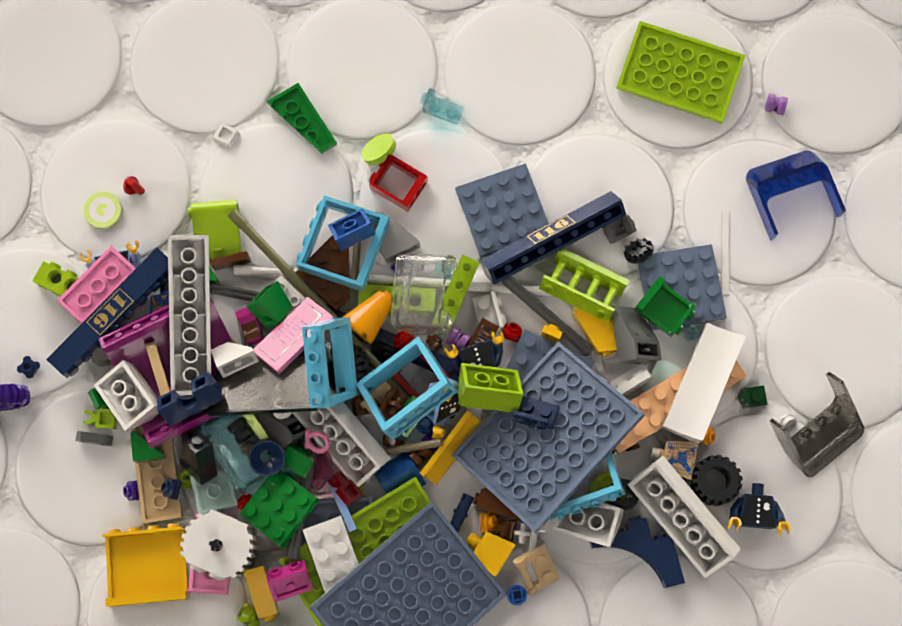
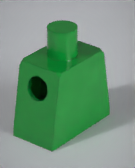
M278 281L266 286L246 306L268 328L275 324L279 325L293 309L291 302Z

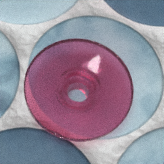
M329 452L320 453L316 458L311 485L314 490L322 489L333 475L332 457Z

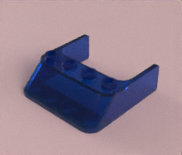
M802 151L752 168L746 174V182L770 240L775 239L778 235L767 205L768 200L774 196L822 181L836 217H841L846 212L828 166L812 151Z

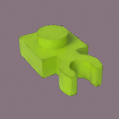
M100 408L97 409V413L91 410L84 411V413L91 415V419L83 421V424H95V428L116 430L117 419L110 409Z

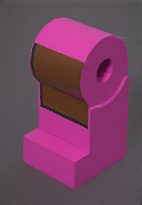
M247 307L235 311L247 344L261 342L264 339L259 319Z

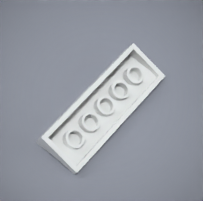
M709 323L705 324L662 428L696 444L703 441L746 336L721 329Z

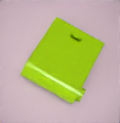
M237 199L191 203V207H188L189 219L192 218L193 234L208 235L209 259L242 252L239 228L228 217L233 210L237 209L239 211Z

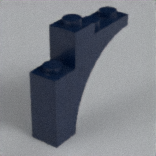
M640 515L629 518V522L625 523L627 531L624 532L623 528L618 530L611 548L631 552L643 559L655 571L663 588L685 583L673 539L670 536L667 537L665 533L654 536L655 540L653 541L646 518L641 519ZM589 541L591 549L607 547Z

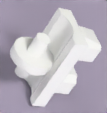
M547 522L544 524V526H543L538 532H540V533H545V532H546V530H547ZM521 524L520 531H514V535L519 536V544H523V553H527L543 544L545 545V541L537 540L538 532H533L526 524Z

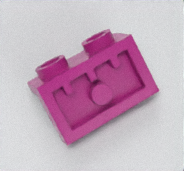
M304 560L293 561L289 565L273 568L266 573L267 583L274 602L313 590Z

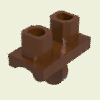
M392 385L390 390H388L385 399L380 407H378L386 421L401 411L409 398L408 394L402 392L395 385Z

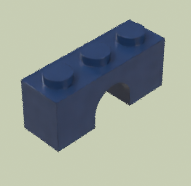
M209 372L191 380L193 395L183 397L177 394L175 390H172L157 398V411L170 426L180 423L186 418L198 414L203 409L215 405L222 400L221 386Z

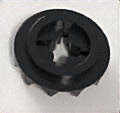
M645 237L641 240L637 238L636 241H630V245L625 246L623 253L629 263L639 264L647 261L652 256L654 246Z
M387 340L377 341L371 350L373 355L382 364L398 351V349L393 348V343L389 344ZM384 352H385V353L388 352V353H389V356H388V355H386V356L383 355V356H382V354H383Z
M621 479L626 494L632 497H626L623 503H621V497H618L616 501H610V503L614 507L629 510L637 504L639 498L628 486L631 480Z

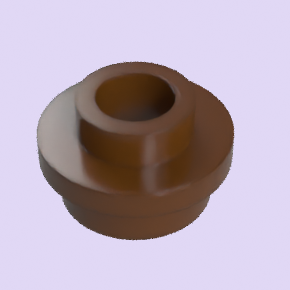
M427 335L428 339L425 342L434 350L438 351L439 348L444 346L442 344L443 340L438 335Z

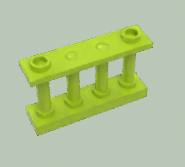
M564 248L559 250L553 261V264L557 265L551 277L544 275L539 289L598 319L609 322L615 310L610 305L616 294L622 296L629 280ZM564 269L574 273L568 286L558 281ZM581 277L592 282L586 294L575 290ZM598 286L609 290L603 303L593 298Z

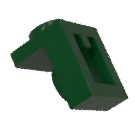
M764 385L750 388L743 387L740 389V393H738V400L743 405V409L766 406L768 404Z

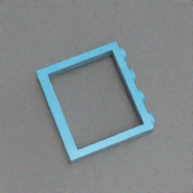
M324 195L322 201L317 204L316 217L310 221V232L303 239V250L297 254L296 263L298 270L364 292L389 227V217L363 208L370 222L377 224V228L357 280L308 265L328 210L332 209L349 215L362 209L361 207Z
M350 317L332 318L303 326L302 333L310 408H329L358 396ZM311 329L310 336H307V330ZM329 329L336 384V394L330 396L324 331Z
M419 336L356 383L381 429L392 440L457 393L436 358ZM423 354L438 377L439 382L386 421L370 393Z
M612 452L606 457V461L614 485L565 502L549 520L557 518L560 520L564 518V515L570 513L578 514L585 508H595L602 505V502L608 500L616 501V498L625 495Z

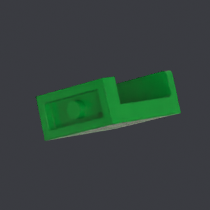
M659 276L634 310L669 337H672L674 333L679 335L685 327L682 324L686 318L690 320L696 313L694 308L697 304L688 302L664 284L665 280Z

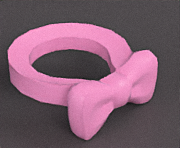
M311 429L305 431L304 449L307 450L309 448L315 453H324L328 450L330 439L325 433L321 431L311 432ZM313 436L322 437L325 441V447H316L310 442V438Z

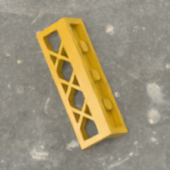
M467 410L444 440L443 446L437 449L420 474L437 485L456 460L452 454L479 427L482 421Z

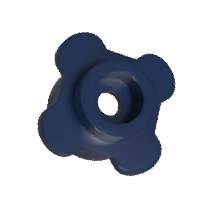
M25 356L21 365L17 366V371L31 379L40 368V363L31 360L30 356Z

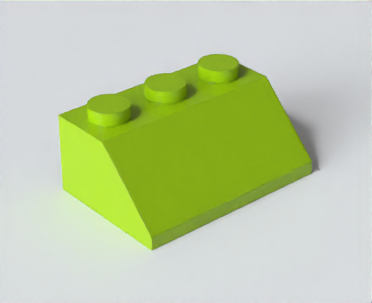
M461 363L458 385L460 406L503 412L518 411L523 397L518 370Z

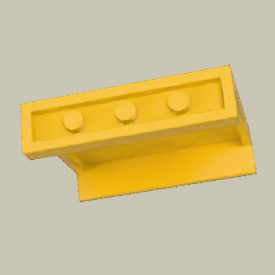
M179 523L167 524L168 528L160 529V525L148 526V530H140V527L128 528V532L113 529L108 530V534H102V537L106 539L108 598L105 599L106 607L189 599L188 565L185 557L181 556L180 551H183L180 543L184 542L182 534H186L185 527H180Z

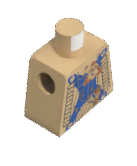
M666 441L663 449L652 447L650 458L657 460L663 455L683 480L690 481L698 444L694 442Z

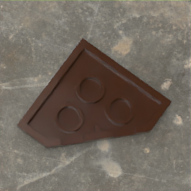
M332 235L310 257L308 265L350 278L349 248L340 251ZM297 270L295 272L336 312L350 299V287Z

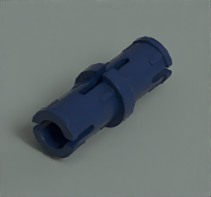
M463 493L457 508H454V514L450 522L458 534L465 518L468 517L467 513L474 500V497Z

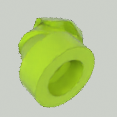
M248 602L245 603L240 609L236 620L242 624L249 623V626H260V620H257L254 606Z

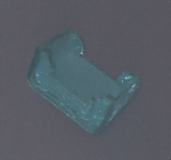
M242 415L217 416L196 428L197 432L202 433L212 443L216 460L239 493L247 494L265 481L268 476H261L255 473L250 467L248 459L251 448L260 440L253 434L248 440L238 444L235 441L234 434L227 430V427L233 421L242 417ZM267 450L260 454V459L265 462L269 461L272 457L271 452Z

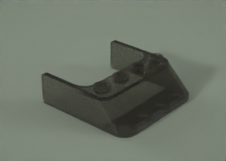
M828 372L826 376L835 394L833 402L796 434L790 437L784 426L773 418L769 420L784 452L800 471L809 478L819 473L864 433V425L844 381L831 372Z

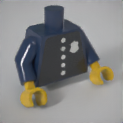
M500 331L501 335L495 337L494 332H492V339L461 349H457L452 344V351L448 352L446 348L444 351L449 357L453 368L459 373L461 363L498 367L503 355L504 335Z
M752 483V494H743L731 506L730 521L727 528L730 529L731 525H735L736 531L740 527L773 530L778 526V535H781L782 529L786 530L789 535L791 526L786 522L785 516L773 496L763 495L764 484Z

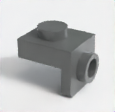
M629 214L603 227L610 244L637 231L635 223Z

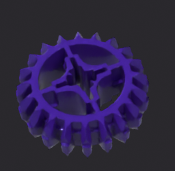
M13 383L0 385V412L20 409L29 404L30 391L27 386Z

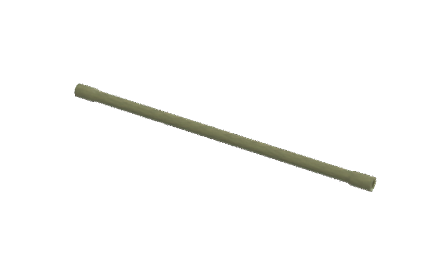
M237 209L228 215L231 221L257 245L306 298L309 297L334 318H338L255 231ZM352 332L353 344H355V347H361V352L365 351L367 353L365 357L370 359L371 363L369 364L375 370L382 363ZM393 376L386 381L391 387L395 385L402 392L408 394L409 398L412 397Z

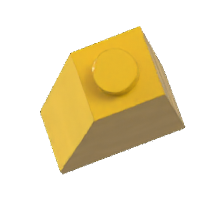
M579 308L573 309L572 317L589 344L594 348L596 355H602V358L614 356L613 354L617 352L612 316L609 322H606Z
M261 566L244 571V576L257 617L267 622L276 619L275 615L280 614L278 603L274 602L267 583L266 573L269 572V568Z

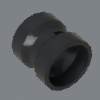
M243 417L236 419L227 427V430L234 434L235 441L238 444H242L254 434V431L246 426V420Z

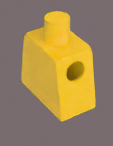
M486 532L483 538L471 533L466 541L467 544L475 548L473 553L493 577H496L516 546L514 543L489 532Z

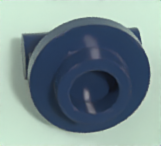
M172 478L164 481L161 485L163 496L177 500L182 481Z

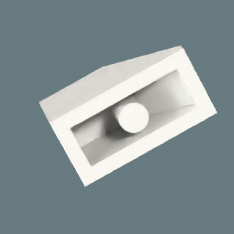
M227 342L211 349L215 364L223 378L259 362L252 347Z

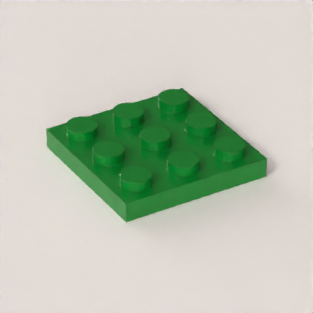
M280 470L275 475L268 476L240 512V515L279 547L284 548L319 502V499Z

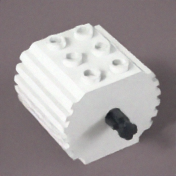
M210 509L209 513H199L196 515L199 518L196 520L192 519L189 522L192 524L184 529L187 532L182 534L184 542L180 543V546L183 547V551H180L181 556H184L186 562L191 564L190 568L203 573L208 571L210 572V577L219 581L225 580V578H240L243 576L240 573L249 570L247 566L254 563L251 560L256 558L257 555L254 551L258 550V546L255 545V541H258V538L253 535V526L213 509Z

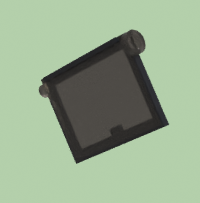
M325 341L327 361H333L332 342ZM248 344L243 346L252 347L254 349L258 344ZM304 351L280 374L259 357V362L224 378L217 368L215 380L221 386L222 400L215 405L209 406L207 414L208 416L318 411V408H310Z

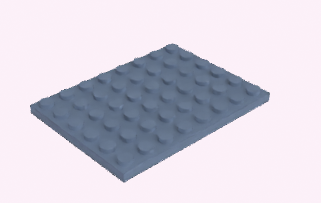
M557 342L521 381L523 396L559 405L560 410L553 430L549 428L541 430L530 423L527 425L520 424L516 421L512 412L494 410L452 454L464 468L535 533L544 526L645 416L644 412L560 342Z
M431 501L309 606V609L323 626H473L507 594L434 502Z

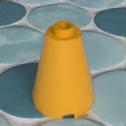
M379 290L343 316V318L350 317L351 329L371 345L394 304L392 301L393 296L386 290L383 292Z

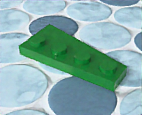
M299 83L266 101L275 112L321 154L337 145L336 140Z

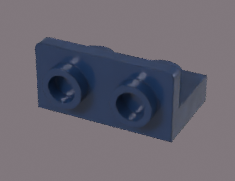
M523 396L518 411L513 410L512 415L520 424L527 425L530 423L541 430H546V428L553 430L560 407L556 404Z

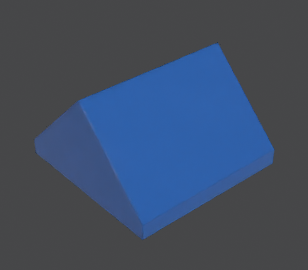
M363 208L328 225L340 251L375 235L374 228Z
M406 452L387 462L374 474L386 494L415 476L422 487L426 485L419 470Z

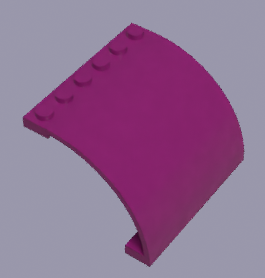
M210 297L211 349H214L227 342H233ZM169 305L99 338L104 353L107 354L113 367H116L123 360L134 363L152 391L159 398L161 395L145 346L146 343L155 341L171 390ZM211 353V375L215 379L217 366ZM246 368L227 376L221 406H238L259 395ZM207 407L198 414H194L173 426H170L160 414L141 426L150 448H153L217 416H208Z

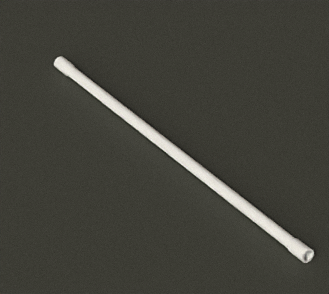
M234 265L233 270L234 276L279 278L282 275L284 278H287L278 268ZM370 275L367 284L447 289L451 280ZM472 281L468 291H495V293L514 294L502 283L494 285L488 282ZM522 285L532 295L552 296L540 290V286Z

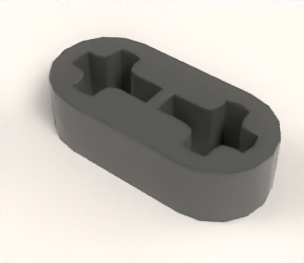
M77 431L75 441L112 446L114 436Z

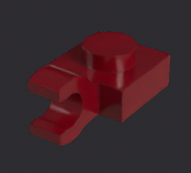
M339 471L328 480L332 487L338 488L335 493L347 507L363 495L351 479L346 481Z

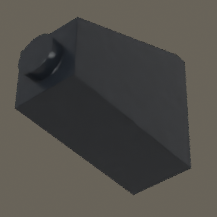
M202 433L185 441L179 460L184 469L201 486L217 477L218 473L212 443Z

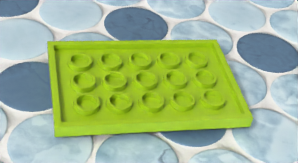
M639 21L616 89L722 124L745 55Z

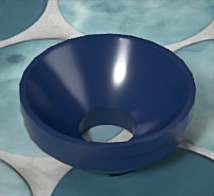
M272 440L257 442L249 452L250 467L261 476L275 475L282 469L285 463V453L282 447ZM267 450L271 452L272 457L269 461L265 462L260 459V454Z

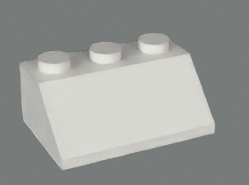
M123 360L94 384V387L125 431L147 423L159 414L157 411V396L134 363Z
M572 494L567 501L576 499L581 496ZM602 503V505L595 508H585L578 514L570 513L564 515V518L560 520L559 518L555 519L553 530L611 547L619 530L624 510Z

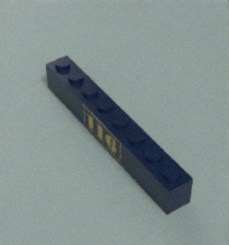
M610 191L481 259L480 263L485 276L495 285L626 215L622 199Z
M156 248L46 360L64 377L74 376L79 370L78 367L83 362L89 361L93 356L92 353L97 348H101L99 338L121 327L120 324L124 320L130 319L134 314V310L138 306L145 304L148 296L161 287L162 281L168 278V257Z

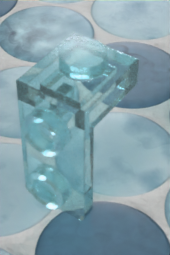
M431 88L428 89L427 94L423 93L420 101L424 113L454 124H458L464 109L463 106L436 97V90Z

